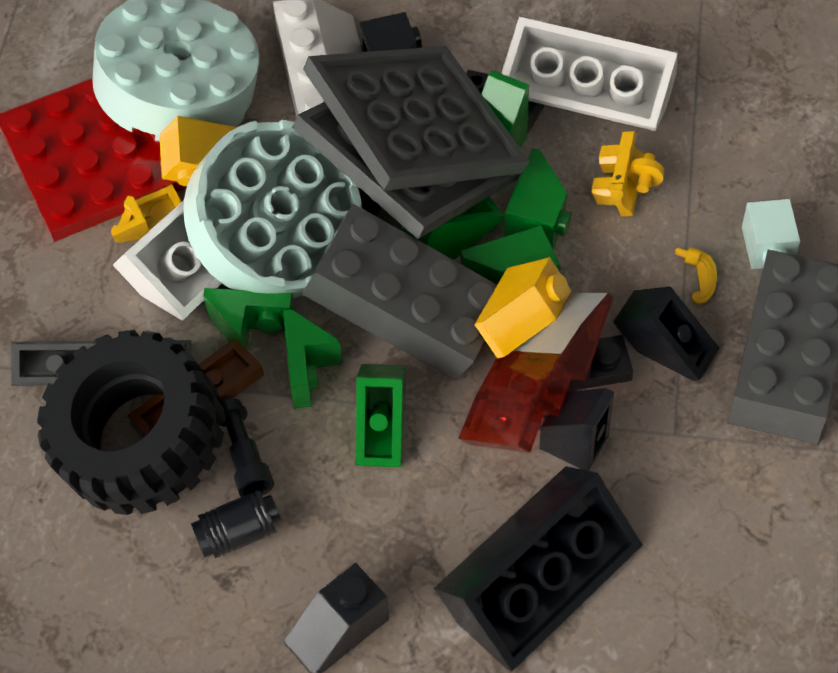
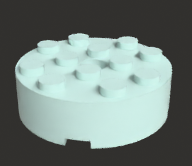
M127 0L123 5L106 16L98 28L94 46L93 89L98 103L112 120L130 132L136 128L155 135V141L160 142V133L177 116L237 127L244 120V114L253 103L259 67V50L252 33L238 19L235 13L209 1Z
M280 120L279 123H257V121H253L233 129L222 137L203 158L188 182L183 213L190 244L203 266L218 281L232 290H245L266 294L292 293V299L303 296L302 293L351 205L355 204L362 208L358 190L359 186L292 128L294 124L292 121ZM272 206H274L279 211V213L274 214V209Z

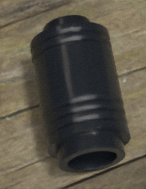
M258 489L249 495H244L215 509L206 511L204 514H199V520L192 522L191 526L204 557L206 558L214 554L215 558H218L221 555L277 533L274 523L282 519L272 495L262 498Z

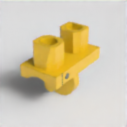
M635 131L622 132L620 144L601 146L599 154L600 167L603 173H613V176L594 178L591 189L597 205H616L621 217L633 216L638 192L647 193L650 187L660 185L665 174L663 166L655 161L654 154H644L635 146Z

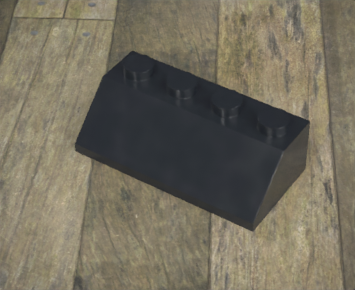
M565 466L434 587V590L458 625L503 667L512 672L643 544L599 474Z

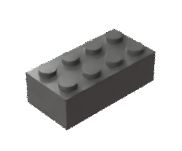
M352 204L335 231L302 295L457 381L474 363L485 340L474 324L497 285L359 206Z
M768 249L727 424L818 445L827 419L838 363V264Z

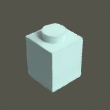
M790 199L748 202L742 223V231L751 269L763 268L768 249L797 255L800 238Z

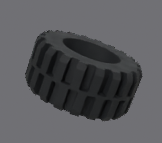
M135 330L118 332V337L112 338L107 334L94 339L95 345L88 349L82 346L73 353L75 358L68 365L62 363L55 372L58 378L54 384L48 383L42 396L46 401V406H40L37 423L42 427L37 435L40 448L46 452L45 459L50 467L82 499H86L92 506L103 511L111 509L115 514L129 515L133 513L134 507L141 514L157 510L156 504L164 502L169 506L180 499L178 493L186 487L190 490L196 487L201 482L198 475L203 469L209 471L216 460L212 451L213 448H220L222 445L224 432L219 426L223 425L225 421L224 408L219 403L220 395L215 385L191 353L186 351L179 342L171 337L163 338L160 333L148 330L142 331L141 336H139ZM142 395H164V406L161 416L149 434L127 448L115 451L101 450L100 444L103 429L111 415L120 406Z

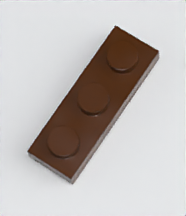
M236 339L230 341L199 364L215 385L220 395L219 403L232 399L264 376L262 365ZM156 394L128 414L131 425L143 438L154 428L161 416L164 406V395Z

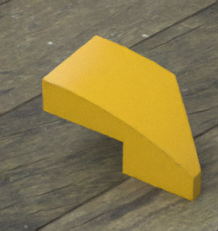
M173 185L137 200L132 196H127L124 203L125 211L118 226L113 225L111 230L115 243L140 240L177 207L181 200Z

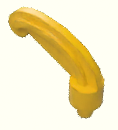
M680 247L676 248L675 254L685 258L684 263L696 266L699 291L692 294V302L697 305L707 303L714 294L717 282V270L711 256L702 250L689 247L688 250Z

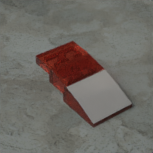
M571 292L557 320L505 357H496L475 396L458 439L472 446L531 453L543 415L558 416L570 380H586L614 296L609 293Z

